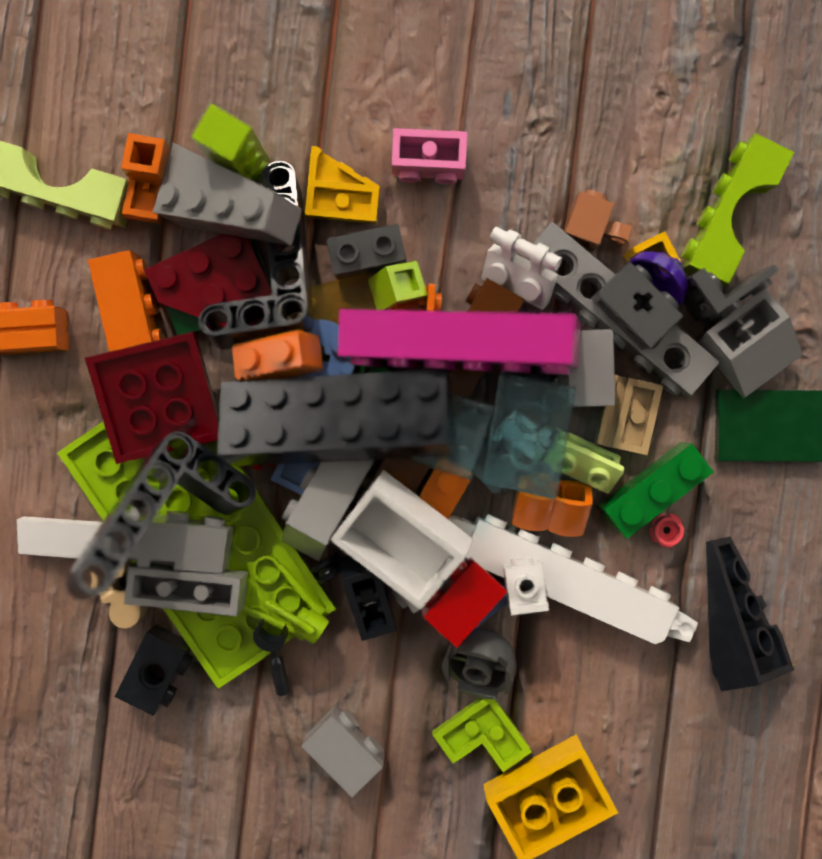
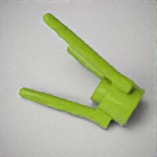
M279 564L278 570L310 609L307 610L302 607L295 616L270 600L265 602L267 608L289 621L291 625L246 605L242 612L259 620L264 618L265 623L283 630L286 624L288 633L301 641L305 639L313 645L329 623V620L322 616L325 608L314 601L283 564Z

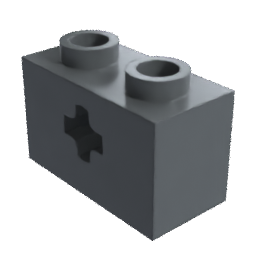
M398 224L327 239L333 273L337 281L377 273L386 266L406 263Z
M629 262L591 299L641 350L651 348L683 315L677 310L679 305L671 295L664 291L660 293L650 283L653 279L642 266H634ZM642 298L644 301L641 306L642 310L635 311L633 306L636 304V299Z

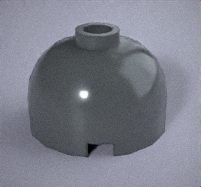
M475 628L457 648L452 643L449 645L443 660L442 670L448 681L451 676L459 683L457 689L476 698L495 699L498 692L505 691V695L510 692L516 674L517 662L513 647L504 637L489 629Z

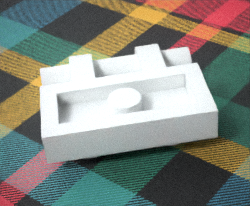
M495 227L491 232L490 240L501 245V247L494 244L488 250L481 280L485 281L488 278L525 299L524 301L543 310L550 302L558 274L553 271H557L562 258L551 253V248L541 243L536 246L521 239V234L511 229L506 232Z

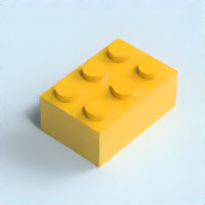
M577 734L483 784L486 801L518 859H534L618 814L609 793Z

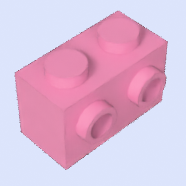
M393 128L392 175L399 177L400 181L408 183L420 182L421 178H435V182L439 184H455L457 179L464 180L467 132Z

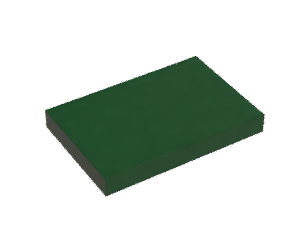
M716 390L715 460L822 462V390H755L744 399L737 390Z

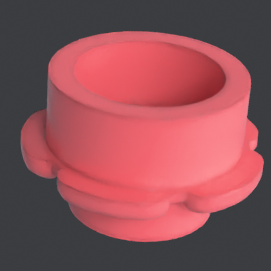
M661 513L652 519V527L649 528V535L652 541L658 542L664 548H670L679 543L685 531L681 519L673 513H668L667 515ZM665 527H669L668 533H664L663 529Z

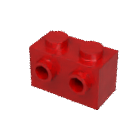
M472 557L466 562L463 560L449 576L450 580L435 592L421 610L423 618L456 648L508 592L503 585Z

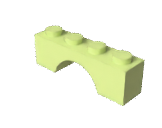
M0 141V197L9 199L11 193L21 196L22 203L35 208L43 209L44 204L56 207L55 212L68 218L77 220L78 214L90 217L89 223L104 229L111 230L112 225L125 228L127 219L122 215V209L128 185L127 179L91 168L84 178L73 185L66 187L48 186L38 172L36 157L20 146Z

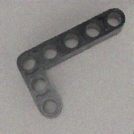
M275 161L266 166L263 171L262 181L263 187L277 193L302 209L292 245L268 242L272 296L217 303L206 307L199 316L200 328L210 342L219 349H232L233 344L296 330L311 333L314 327L302 192L293 167L285 161ZM282 183H286L284 186L277 187ZM294 246L291 251L282 252L286 247ZM298 279L295 284L284 286L288 280ZM292 313H302L301 316L296 320H287L289 315H291ZM264 317L263 322L259 325L250 326L256 318ZM227 323L222 330L214 331L219 324Z
M183 432L168 434L151 450L69 571L66 578L68 593L78 600H89L105 592L112 585L176 484L223 515H232L251 505L255 500L256 487L253 481ZM167 446L177 451L179 460L172 458L168 454ZM198 468H202L207 472L209 481L204 480L200 476ZM147 475L153 476L158 480L159 490L153 489L148 484ZM229 488L237 493L238 502L231 498ZM126 506H132L138 510L139 521H133L128 517ZM105 537L113 538L119 546L118 554H112L106 550L104 546ZM83 570H89L95 574L97 578L95 589L88 588L83 584L81 580Z

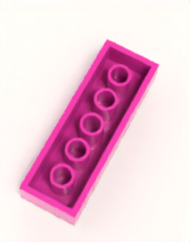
M340 309L338 356L350 358V365H360L361 367L383 368V361H387V366L419 369V362H425V368L455 370L456 363L463 364V369L470 371L492 372L493 365H502V371L530 373L531 366H540L541 372H546L545 374L569 375V368H578L581 322L576 315Z

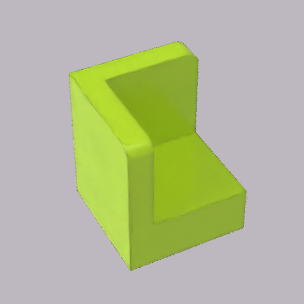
M417 261L386 266L368 279L377 310H389L397 304L420 300L428 295Z

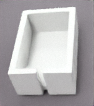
M383 470L330 540L421 610L440 588L443 580L446 581L465 559L473 538Z

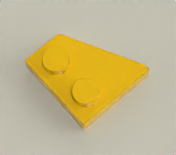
M311 146L305 207L306 218L377 224L380 186L367 177L360 176L343 162H338L328 156L319 147Z

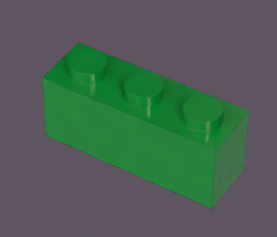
M680 442L599 503L597 508L616 533L627 539L712 475L714 471L692 443Z

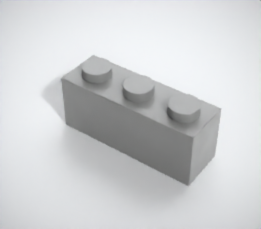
M137 562L128 566L124 604L237 616L245 607L248 571L227 569L220 574L174 570V566L150 563L149 568L137 567Z

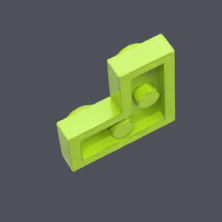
M477 698L432 730L433 737L453 764L481 744L484 745L502 772H505L532 753L531 747L496 698Z

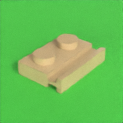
M614 374L615 405L602 407L594 444L648 455L664 385Z

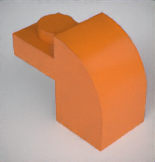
M128 133L121 164L122 171L129 179L122 209V215L126 219L161 224L162 217L153 213V209L171 151L165 139Z

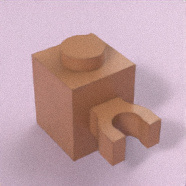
M587 190L586 193L580 191L575 197L563 231L582 247L592 251L600 245L602 237L623 245L624 241L628 240L633 226L609 220L614 203L607 201L606 195L600 192Z

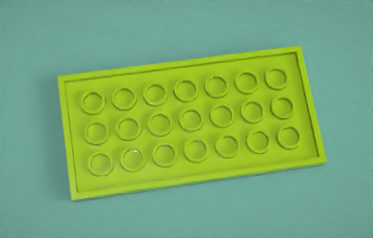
M101 422L57 452L103 521L147 458L116 464L104 422ZM218 440L202 444L218 456ZM176 450L168 452L172 458L179 460ZM233 466L241 473L246 475L248 478H250L242 466ZM198 468L200 476L204 480L209 481L207 472L202 468ZM147 475L148 484L153 489L159 490L158 480L153 476ZM178 484L175 485L157 513L158 515L166 516L167 511H181L189 513V519L203 521V516H216L225 518V524L235 525L228 569L248 571L246 606L290 625L289 621L267 608L265 602L270 600L295 616L302 607L307 610L310 609L278 570V565L283 564L314 601L325 608L322 616L325 617L336 610L337 605L324 586L318 583V577L310 571L311 567L301 552L281 541L284 527L257 488L255 500L251 505L235 514L223 515ZM229 488L231 498L238 502L237 493ZM126 506V511L131 509V506ZM163 608L218 689L271 654V652L260 649L253 640V633L260 620L242 611L237 616ZM265 622L263 623V628L269 634H281V629ZM288 633V637L285 643L293 639L295 636Z

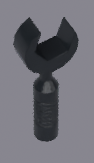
M263 618L259 621L253 633V640L260 649L271 652L272 657L269 660L275 692L278 696H284L289 693L290 689L284 660L278 654V650L283 647L288 637V628L285 624L281 634L271 635L263 628Z

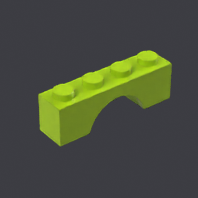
M754 133L745 142L739 141L729 157V161L733 164L728 174L723 173L714 187L713 194L717 196L712 206H707L698 219L697 226L701 227L696 239L691 238L683 249L681 258L685 259L682 265L685 273L692 275L705 268L708 273H713L720 280L722 286L730 283L745 253V250L735 238L732 229V214L735 205L743 195L751 193L765 194L778 186L795 152L757 133Z

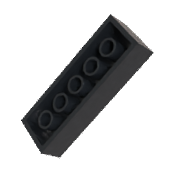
M446 369L221 382L218 456L232 466L453 456L451 381Z

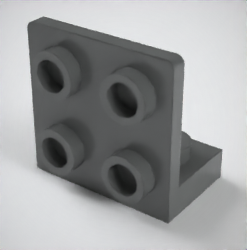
M774 264L753 273L723 294L721 292L723 286L720 280L713 273H708L703 268L686 277L688 293L683 300V304L695 321L707 317L710 321L720 316L723 318L742 305L740 303L741 300L750 295L754 296L772 284L769 277L777 273L779 269Z

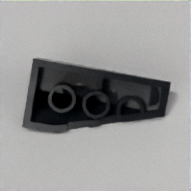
M731 536L706 542L709 652L712 672L719 683L721 692L761 685L793 671L794 668L782 633L777 624H769L762 609H765L767 605L762 595L756 596L752 592L748 584L750 573Z

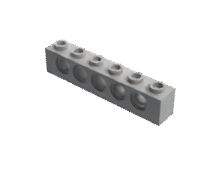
M553 222L548 225L533 243L536 246L541 243L551 248L550 252L561 257L569 266L568 275H558L552 295L564 305L570 302L580 311L577 314L578 317L590 327L594 328L597 325L602 330L613 329V347L620 351L626 349L635 357L632 360L633 363L645 373L649 374L652 371L662 379L660 385H664L663 389L675 397L678 395L691 396L718 365L719 361L675 324L651 348L641 350L592 299L585 298L580 292L581 283L590 282L595 286L597 293L615 275L610 269ZM642 298L636 299V304L633 306L635 311L642 310L641 306L644 303ZM667 350H671L677 355V365L673 369L667 367L664 363V354Z

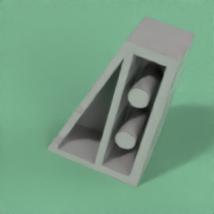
M131 506V509L126 511L128 517L133 521H139L138 510ZM167 511L166 516L157 514L128 560L137 561V567L149 568L150 563L174 566V570L222 574L229 568L235 525L225 524V518L216 516H203V521L189 519V513L181 511ZM105 537L104 546L109 553L118 554L119 546L113 538Z

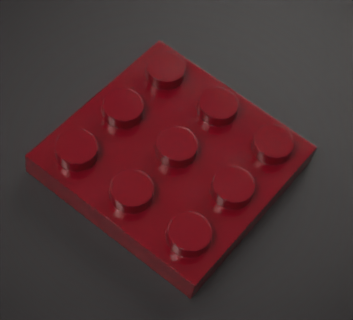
M196 331L85 357L116 464L147 457L161 440L173 432H183L200 444L218 440L219 413ZM167 446L168 452L175 450L174 448Z

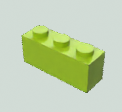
M211 103L191 138L210 161L255 183H260L263 171L269 165L267 163L269 157L254 130L249 125Z

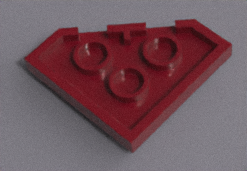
M220 234L144 269L158 303L199 318L201 312L206 307L213 304L272 296V287L250 238ZM264 317L256 318L250 326L259 325L263 322ZM224 322L219 324L218 326L225 328L227 323Z

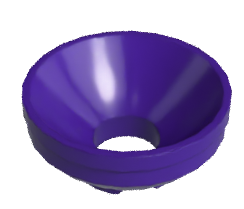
M649 251L638 253L629 261L634 266H642L653 279L650 283L660 293L662 291L668 293L676 300L679 306L681 305L688 293V282L683 271L684 267L677 258H672L665 252Z

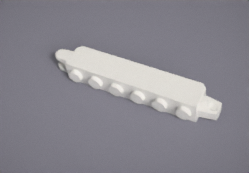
M487 514L486 519L477 516L475 522L463 517L459 518V516L450 515L448 519L473 538L466 555L467 560L472 557L489 572L504 578L503 565L511 564V558L533 556V561L539 560L543 565L546 597L653 644L665 641L666 636L690 642L698 622L679 611V607L669 600L671 594L659 588L651 586L649 591L636 586L639 580L619 571L616 577L604 572L605 565L588 557H585L584 562L571 557L573 551L556 543H553L551 548L538 543L539 536L520 528L518 534L505 528L507 525L506 521ZM525 579L520 585L531 589L533 583L531 580Z

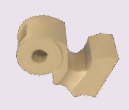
M130 560L126 561L112 585L99 595L102 603L111 604L109 608L111 622L123 629L131 628L146 616L148 611L147 606L124 604L126 588L120 586L119 579L127 574L128 566L132 565ZM90 572L92 576L91 588L95 589L97 578L93 572Z

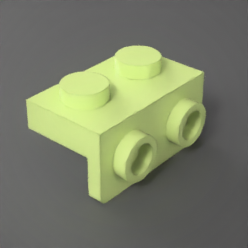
M555 428L550 437L543 465L609 494L624 472V466L620 465L621 456L561 428Z

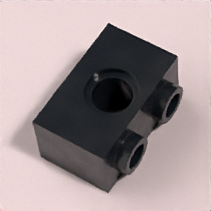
M157 624L147 631L114 697L152 716L162 706L168 708L178 689L173 686L178 674L184 676L193 660V656L189 655L191 649L185 640ZM151 665H160L164 669L165 678L155 676L151 670Z

